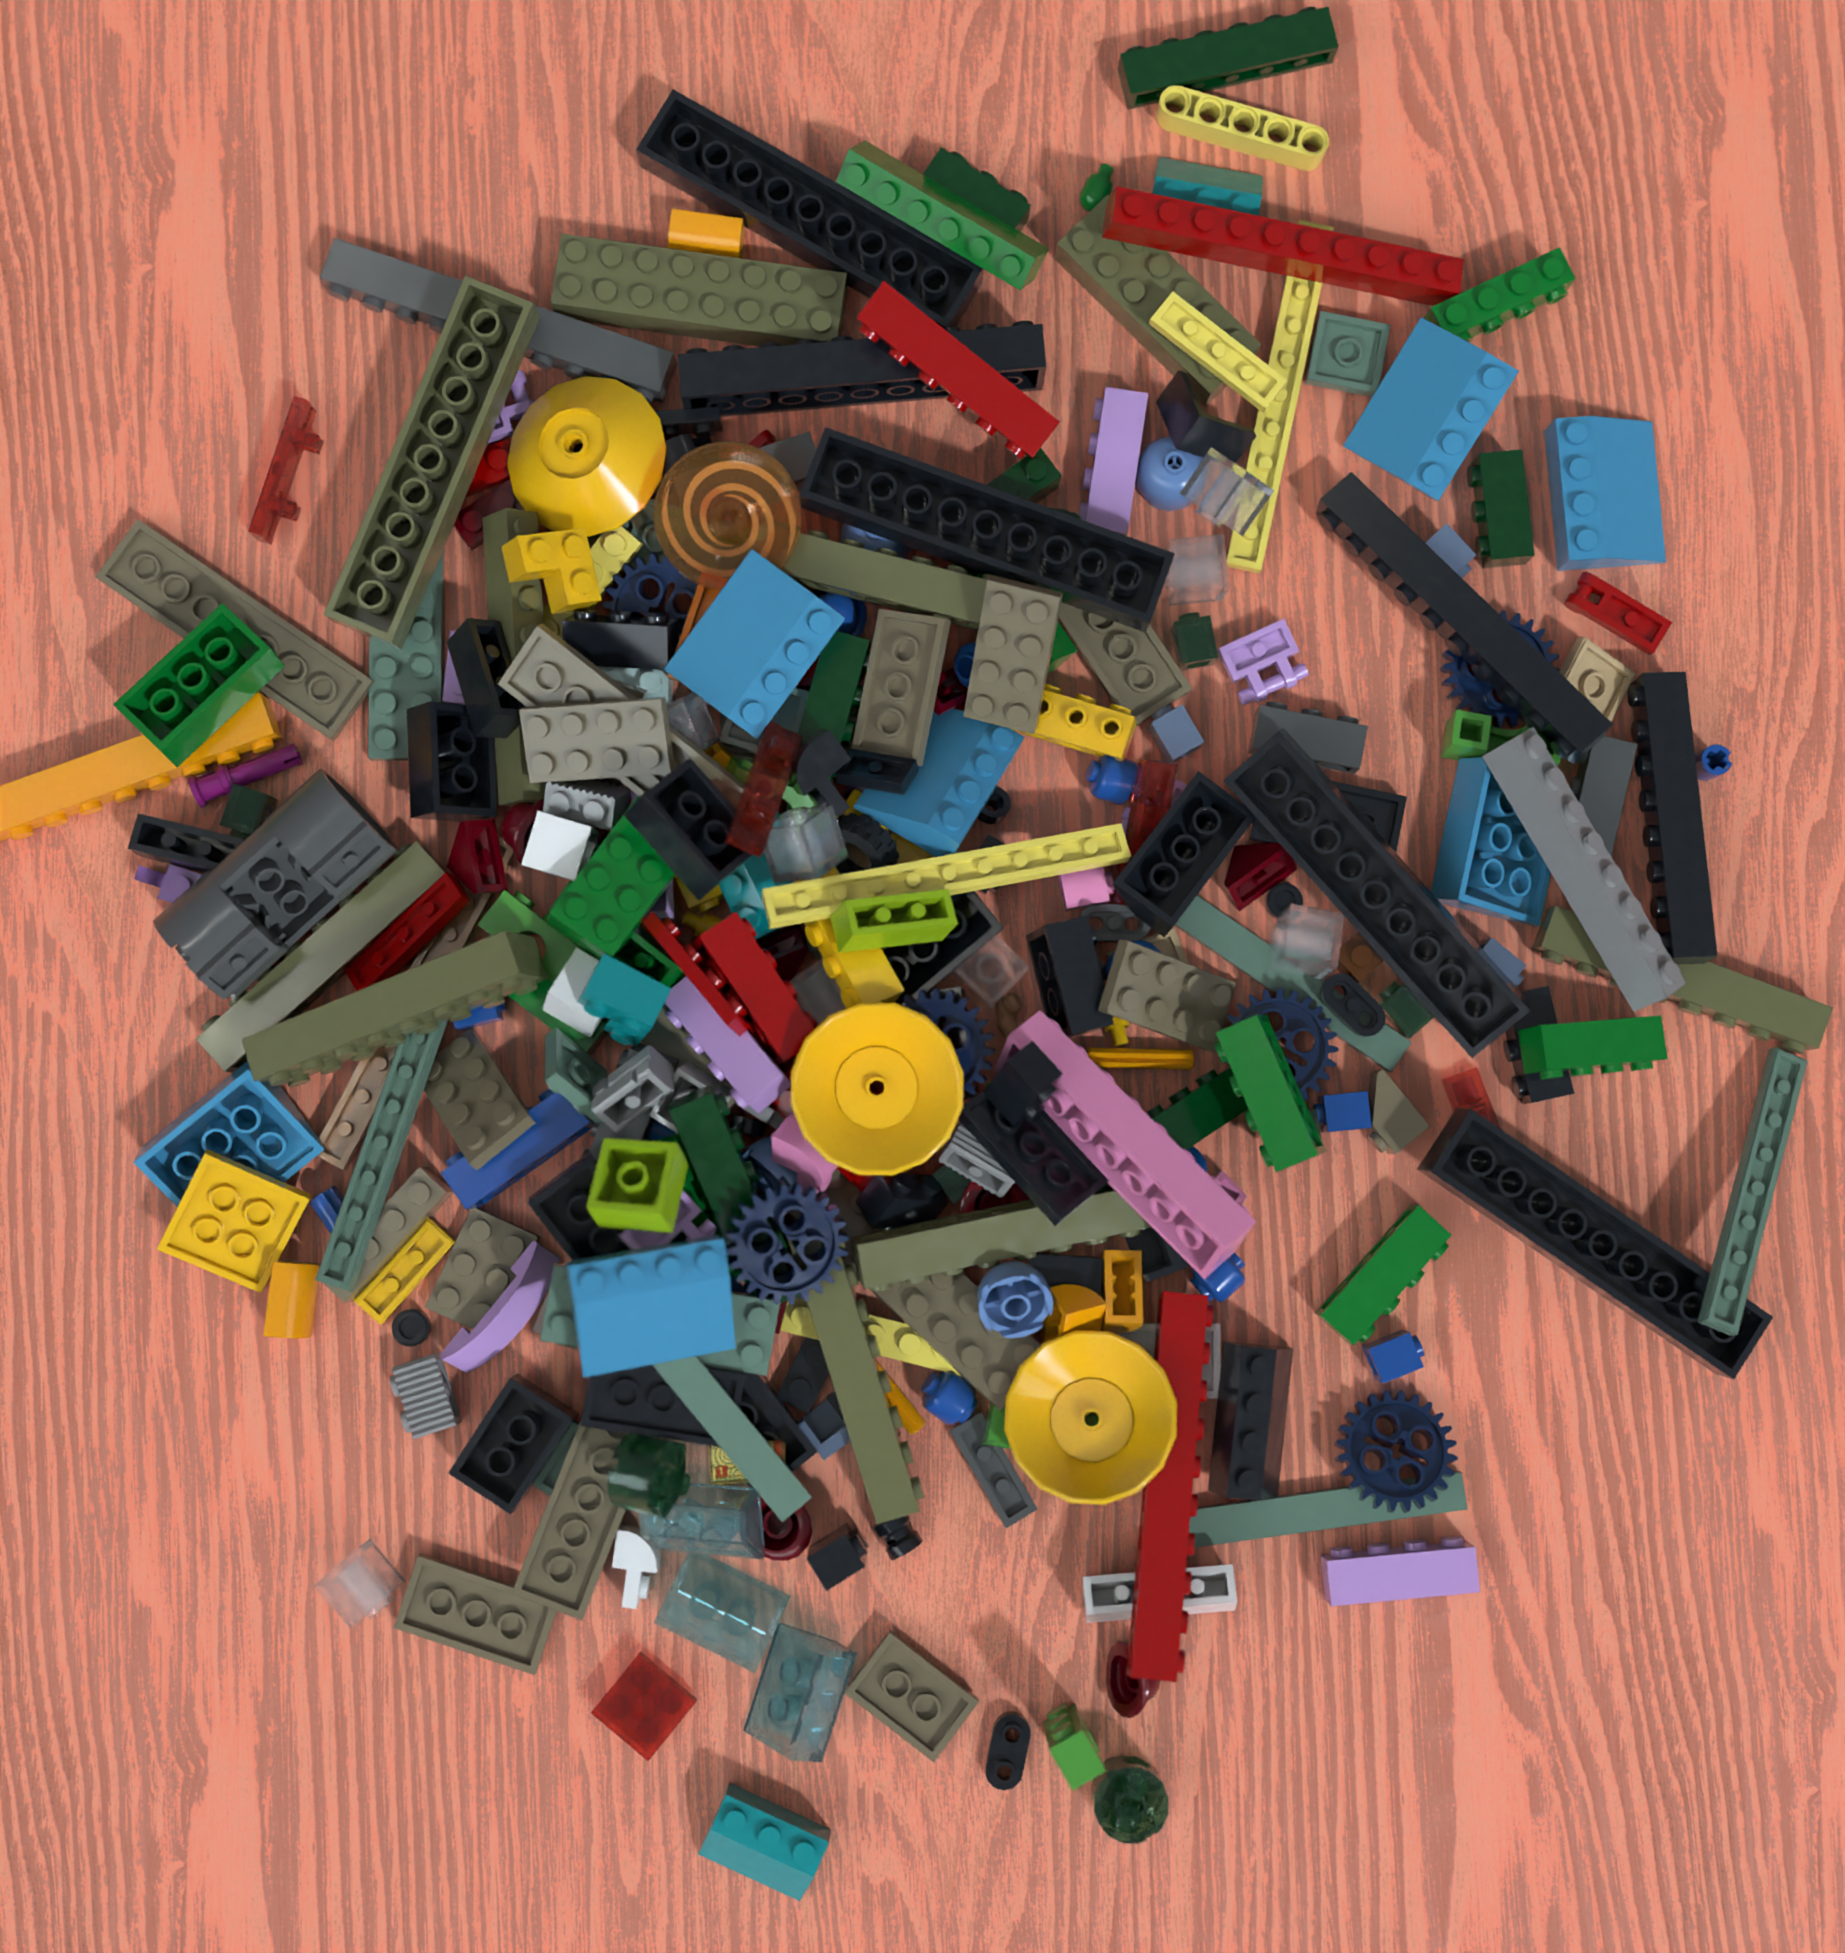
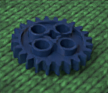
M651 553L649 564L646 563L642 556L636 558L637 569L627 563L623 565L626 577L619 574L613 576V579L619 586L617 588H606L605 591L613 596V600L603 602L602 606L612 611H629L631 615L633 612H639L643 615L646 613H658L654 611V607L661 606L664 603L670 582H674L675 588L665 606V612L669 614V617H666V619L678 620L679 634L681 636L688 613L678 608L677 597L680 593H687L693 599L700 578L698 579L695 576L696 570L691 567L688 570L685 569L686 563L681 558L676 564H673L671 553H666L662 562L659 561L657 553ZM648 578L656 580L659 584L660 592L656 598H651L644 592L643 585Z
M1501 611L1499 614L1507 621L1506 612ZM1516 613L1510 621H1507L1550 664L1559 658V654H1548L1547 651L1554 644V641L1542 642L1540 639L1545 629H1540L1535 633L1531 630L1534 622L1533 619L1522 625L1520 624V613ZM1445 650L1442 653V657L1449 660L1450 663L1441 666L1440 671L1450 674V677L1445 679L1441 685L1452 686L1453 691L1446 697L1447 700L1455 698L1460 700L1455 710H1462L1466 707L1469 712L1492 716L1494 727L1497 728L1503 726L1505 719L1510 728H1514L1518 724V717L1525 723L1524 717L1514 707H1508L1494 699L1492 695L1493 686L1469 673L1467 669L1468 662L1462 656L1458 657L1450 650Z
M936 987L932 992L931 998H928L926 991L920 989L918 990V1001H915L910 994L905 995L904 1002L906 1008L927 1016L937 1027H939L940 1018L945 1017L946 1024L943 1033L948 1038L952 1027H960L966 1032L967 1041L965 1045L956 1046L953 1043L952 1045L964 1072L963 1090L965 1089L968 1093L974 1095L977 1092V1088L973 1081L985 1083L987 1080L980 1070H987L993 1067V1064L986 1060L985 1056L994 1054L996 1049L986 1046L985 1042L992 1039L994 1033H983L982 1030L989 1020L982 1019L977 1021L975 1016L978 1014L980 1007L977 1006L969 1011L966 1008L969 999L967 996L958 1003L955 1002L954 990L949 991L946 997L942 998L940 988Z
M1278 988L1276 998H1271L1268 991L1264 989L1262 994L1263 1000L1259 1002L1252 994L1249 995L1251 1006L1246 1008L1238 1003L1237 1008L1241 1015L1236 1017L1228 1014L1227 1018L1231 1023L1237 1024L1255 1015H1265L1270 1011L1278 1012L1282 1016L1283 1025L1275 1034L1278 1040L1280 1037L1286 1039L1284 1046L1307 1061L1306 1066H1301L1285 1056L1287 1062L1295 1069L1294 1078L1305 1101L1308 1100L1306 1089L1309 1086L1317 1092L1320 1091V1087L1316 1082L1318 1077L1325 1080L1330 1079L1329 1075L1323 1070L1324 1067L1336 1066V1063L1328 1058V1053L1337 1052L1339 1048L1329 1045L1328 1040L1336 1037L1337 1032H1326L1325 1027L1332 1022V1019L1325 1018L1320 1020L1318 1018L1323 1010L1322 1006H1318L1313 1010L1308 1008L1311 1002L1310 996L1306 997L1301 1003L1297 1002L1298 994L1296 990L1291 993L1289 999L1284 998L1282 988ZM1300 1031H1308L1314 1037L1313 1047L1306 1052L1298 1051L1293 1045L1294 1036Z
M779 1181L777 1192H773L765 1184V1196L760 1198L753 1191L750 1192L753 1203L748 1206L745 1203L739 1202L738 1205L743 1215L741 1217L736 1215L730 1216V1220L736 1226V1229L725 1230L726 1237L734 1241L725 1245L726 1254L735 1256L727 1261L730 1269L739 1268L735 1272L734 1277L737 1282L746 1280L744 1288L747 1293L754 1291L758 1287L757 1296L761 1301L771 1293L774 1305H778L782 1295L786 1296L790 1305H794L795 1294L800 1293L807 1302L809 1301L808 1290L813 1288L816 1292L822 1294L823 1290L820 1282L825 1280L833 1284L835 1281L829 1272L831 1269H843L836 1258L848 1255L847 1250L840 1246L839 1243L849 1240V1237L845 1232L838 1231L846 1225V1222L842 1217L834 1218L840 1211L835 1204L826 1207L829 1198L825 1193L815 1199L816 1189L812 1185L802 1193V1186L799 1181L794 1182L791 1191L787 1189L783 1181ZM792 1209L800 1210V1217L795 1223H783V1217L788 1211ZM768 1216H772L786 1237L791 1241L800 1257L806 1263L805 1269L802 1270L798 1267L785 1246L782 1245L766 1221ZM756 1233H769L768 1241L764 1245H751V1240ZM815 1239L821 1241V1246L817 1252L813 1254L804 1253L805 1245L809 1241ZM778 1263H790V1268L786 1274L782 1276L772 1274L774 1267Z
M1385 1390L1381 1394V1402L1378 1401L1374 1394H1370L1367 1397L1369 1407L1360 1401L1357 1402L1354 1407L1358 1415L1348 1412L1344 1416L1350 1426L1341 1425L1337 1429L1339 1433L1346 1437L1334 1443V1446L1344 1450V1453L1337 1456L1335 1461L1346 1463L1347 1468L1340 1473V1477L1351 1475L1353 1481L1349 1484L1348 1489L1352 1490L1360 1487L1362 1489L1359 1497L1360 1501L1369 1496L1374 1497V1509H1377L1383 1501L1386 1502L1388 1513L1395 1511L1397 1503L1400 1504L1404 1513L1409 1512L1411 1501H1413L1418 1509L1425 1507L1423 1496L1432 1502L1438 1499L1434 1487L1438 1490H1446L1448 1485L1442 1477H1452L1455 1474L1452 1469L1446 1466L1447 1463H1453L1458 1460L1457 1456L1448 1453V1449L1455 1446L1457 1441L1446 1440L1445 1434L1452 1427H1440L1438 1422L1444 1414L1441 1412L1432 1416L1429 1413L1432 1407L1431 1402H1428L1423 1407L1418 1406L1419 1395L1417 1394L1412 1396L1409 1401H1405L1404 1391L1400 1390L1397 1392L1395 1399L1392 1400L1389 1391ZM1378 1418H1385L1392 1424L1393 1431L1390 1436L1379 1433L1376 1428V1420ZM1418 1432L1425 1436L1428 1443L1426 1450L1422 1451L1414 1447L1411 1441L1412 1433ZM1365 1437H1370L1382 1446L1367 1443ZM1396 1443L1399 1445L1398 1451L1404 1455L1394 1459L1392 1457L1393 1451L1386 1447L1390 1448ZM1366 1452H1372L1379 1457L1381 1463L1379 1470L1374 1471L1366 1467L1363 1460ZM1408 1456L1421 1458L1427 1462V1465L1422 1466ZM1401 1467H1408L1415 1473L1414 1485H1406L1401 1481L1399 1477V1469Z

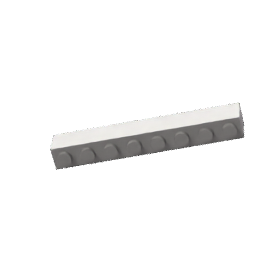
M1530 728L1482 756L1633 1012L1669 997L1685 985L1686 982L1681 975L1679 967L1673 962L1662 943L1660 935L1654 930L1642 909L1641 903L1635 898L1623 878L1622 871L1614 863L1604 846L1603 839L1595 831L1585 814L1584 807L1576 799L1566 782L1563 772L1557 767L1547 750L1544 740L1538 735L1535 728Z

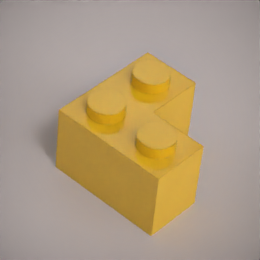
M585 528L520 535L501 546L509 583L543 579L551 614L587 609L602 600Z

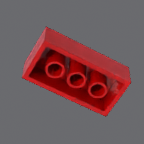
M737 912L699 935L692 945L704 958L699 963L706 972L711 968L724 982L725 986L720 990L725 996L729 998L733 994L747 1010L743 1018L751 1026L748 1031L778 1066L800 1051L804 1039L818 1027V1024L811 1013L808 1011L803 1012L796 1002L798 995L788 980L782 981L776 972L777 964L771 953L765 948L761 950L755 941L756 932L751 923L745 917L741 919Z

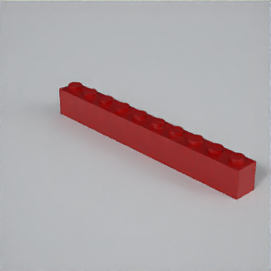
M1119 186L1116 187L1106 203L1102 238L1431 306H1435L1460 294L1464 259Z
M1170 1291L1159 1293L1153 1358L1165 1370L1176 1398L1177 1429L1176 1439L1163 1468L1142 1488L1126 1674L1131 1678L1177 1682V1673L1183 1674L1185 1667V1650L1180 1649L1181 1634H1186L1188 1629V1611L1183 1610L1184 1595L1190 1594L1192 1574L1190 1571H1186L1187 1556H1193L1195 1534L1189 1532L1190 1517H1196L1198 1508V1495L1192 1494L1193 1478L1199 1479L1201 1471V1456H1196L1195 1454L1196 1441H1202L1204 1433V1418L1199 1417L1200 1402L1205 1403L1207 1396V1380H1202L1203 1365H1208L1210 1343L1205 1342L1206 1327L1211 1328L1213 1321V1305H1208L1207 1295Z

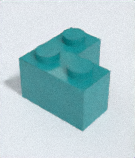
M604 953L593 969L577 1002L582 1004L584 1010L592 1016L608 1018L603 1030L611 1033L610 1037L623 1045L632 1044L637 1046L653 1027L671 988Z

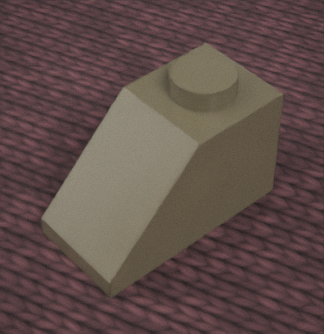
M1384 1069L1375 1070L1370 1074L1368 1099L1372 1128H1368L1371 1132L1368 1138L1379 1152L1383 1153L1386 1150L1388 1154H1397L1430 1126Z

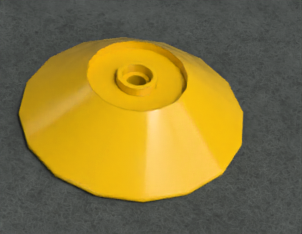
M584 376L555 385L528 407L513 432L507 462L513 494L525 511L537 512L538 523L553 532L585 528L587 537L618 529L645 508L661 482L667 447L661 420L643 394L616 379ZM583 443L582 449L579 452H574V447L577 444Z
M861 1002L829 1015L804 1039L791 1070V1107L803 1137L827 1162L858 1175H895L925 1163L950 1139L963 1108L964 1072L951 1040L927 1016L897 1003ZM876 1080L881 1081L884 1085L883 1092L878 1095L872 1094L869 1090L870 1084Z
M1075 1330L1044 1342L1019 1366L1005 1397L1004 1431L1016 1464L1039 1489L1069 1503L1106 1505L1137 1493L1163 1468L1176 1439L1177 1401L1165 1370L1140 1344L1110 1331ZM1090 1413H1095L1099 1416V1422L1095 1426H1088L1085 1423V1418Z

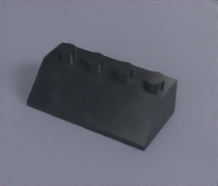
M1198 771L1112 885L1133 914L1165 938L1256 817L1245 805Z
M975 891L950 895L958 924L943 941L881 948L904 989L903 993L896 1000L897 1003L906 1007L904 996L910 994L915 1001H918V990L924 989L928 993L1004 929Z
M1224 1341L1208 1482L1209 1491L1226 1498L1265 1500L1278 1496L1293 1348Z

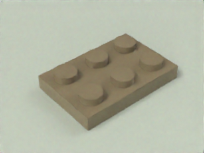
M480 1208L470 1209L425 1308L474 1329L516 1278V1275L510 1268L532 1241L538 1242L541 1236Z
M889 1630L845 1689L846 1695L932 1762H935L979 1702L978 1697L891 1630Z

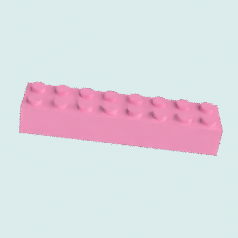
M1041 1010L1009 1034L994 1070L998 1073L1006 1060L1033 1041L1063 1073L1055 1084L1058 1091L1044 1104L1046 1106L1044 1111L1109 1180L1107 1183L1195 1271L1206 1279L1236 1251L1256 1221L1250 1216L1248 1209L1244 1205L1236 1202L1223 1189L1221 1183L1215 1177L1208 1175L1195 1162L1194 1157L1189 1151L1182 1149L1168 1136L1166 1129L1161 1124L1154 1122L1141 1109L1136 1099L1123 1092L1115 1084L1114 1079L1108 1072L1101 1070L1088 1057V1054L1080 1045L1074 1044L1062 1032L1061 1027L1055 1020L1048 1018Z

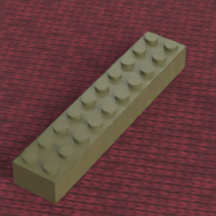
M465 275L323 614L333 622L402 650L541 317L533 302Z

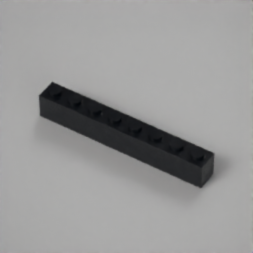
M1686 672L1642 673L1630 684L1627 697L1630 707H1633L1634 714L1631 735L1633 741L1638 744L1635 772L1641 779L1642 790L1639 794V808L1644 812L1645 816L1642 838L1644 846L1648 847L1649 862L1646 867V875L1648 881L1652 883L1653 890L1650 912L1651 916L1654 919L1656 918L1657 932L1675 964H1704L1718 955Z

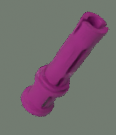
M291 743L286 747L233 767L223 764L218 766L217 771L199 778L193 775L188 778V782L196 802L203 808L208 805V801L226 794L231 797L236 795L242 786L295 766L303 765V760L300 752L296 751V744Z

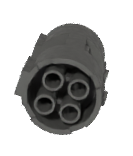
M320 768L265 818L264 824L214 869L206 871L153 920V923L170 948L177 944L175 949L202 983L223 1000L229 997L235 1000L341 900L348 897L394 855L398 848L370 814L334 778Z

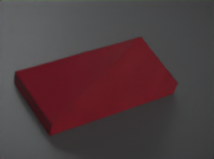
M954 667L942 672L940 675L933 710L938 716L966 703L968 688L960 683L955 674Z
M495 819L460 822L448 860L447 868L473 894L495 893L508 890Z
M1279 842L1234 846L1224 886L1235 908L1241 911L1298 869L1292 857Z
M799 924L792 925L756 941L761 950L767 949L775 959L777 964L775 970L782 981L788 980L790 983L808 953Z

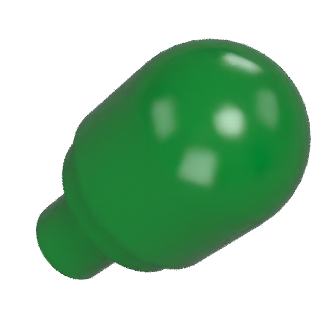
M1101 164L1097 174H1092L1086 179L1079 196L1080 204L1085 211L1090 212L1106 195H1111L1113 185L1110 178L1114 169L1110 165Z

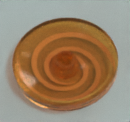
M715 442L688 452L666 473L655 497L654 527L658 542L666 558L685 578L708 589L721 591L751 549L781 570L793 555L800 538L802 528L801 502L791 476L770 454L745 443Z

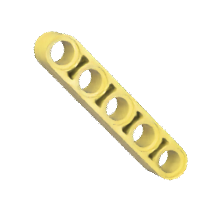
M1176 85L1167 87L1159 99L1156 119L1162 129L1300 170L1310 171L1316 169L1321 164L1329 145L1327 132L1318 125ZM1176 105L1182 111L1174 113L1169 111L1166 106ZM1210 115L1216 121L1211 123L1205 122L1200 116ZM1242 124L1247 126L1250 131L1240 132L1234 126ZM1277 134L1284 141L1274 142L1268 135ZM1312 144L1318 151L1309 152L1305 150L1303 145Z

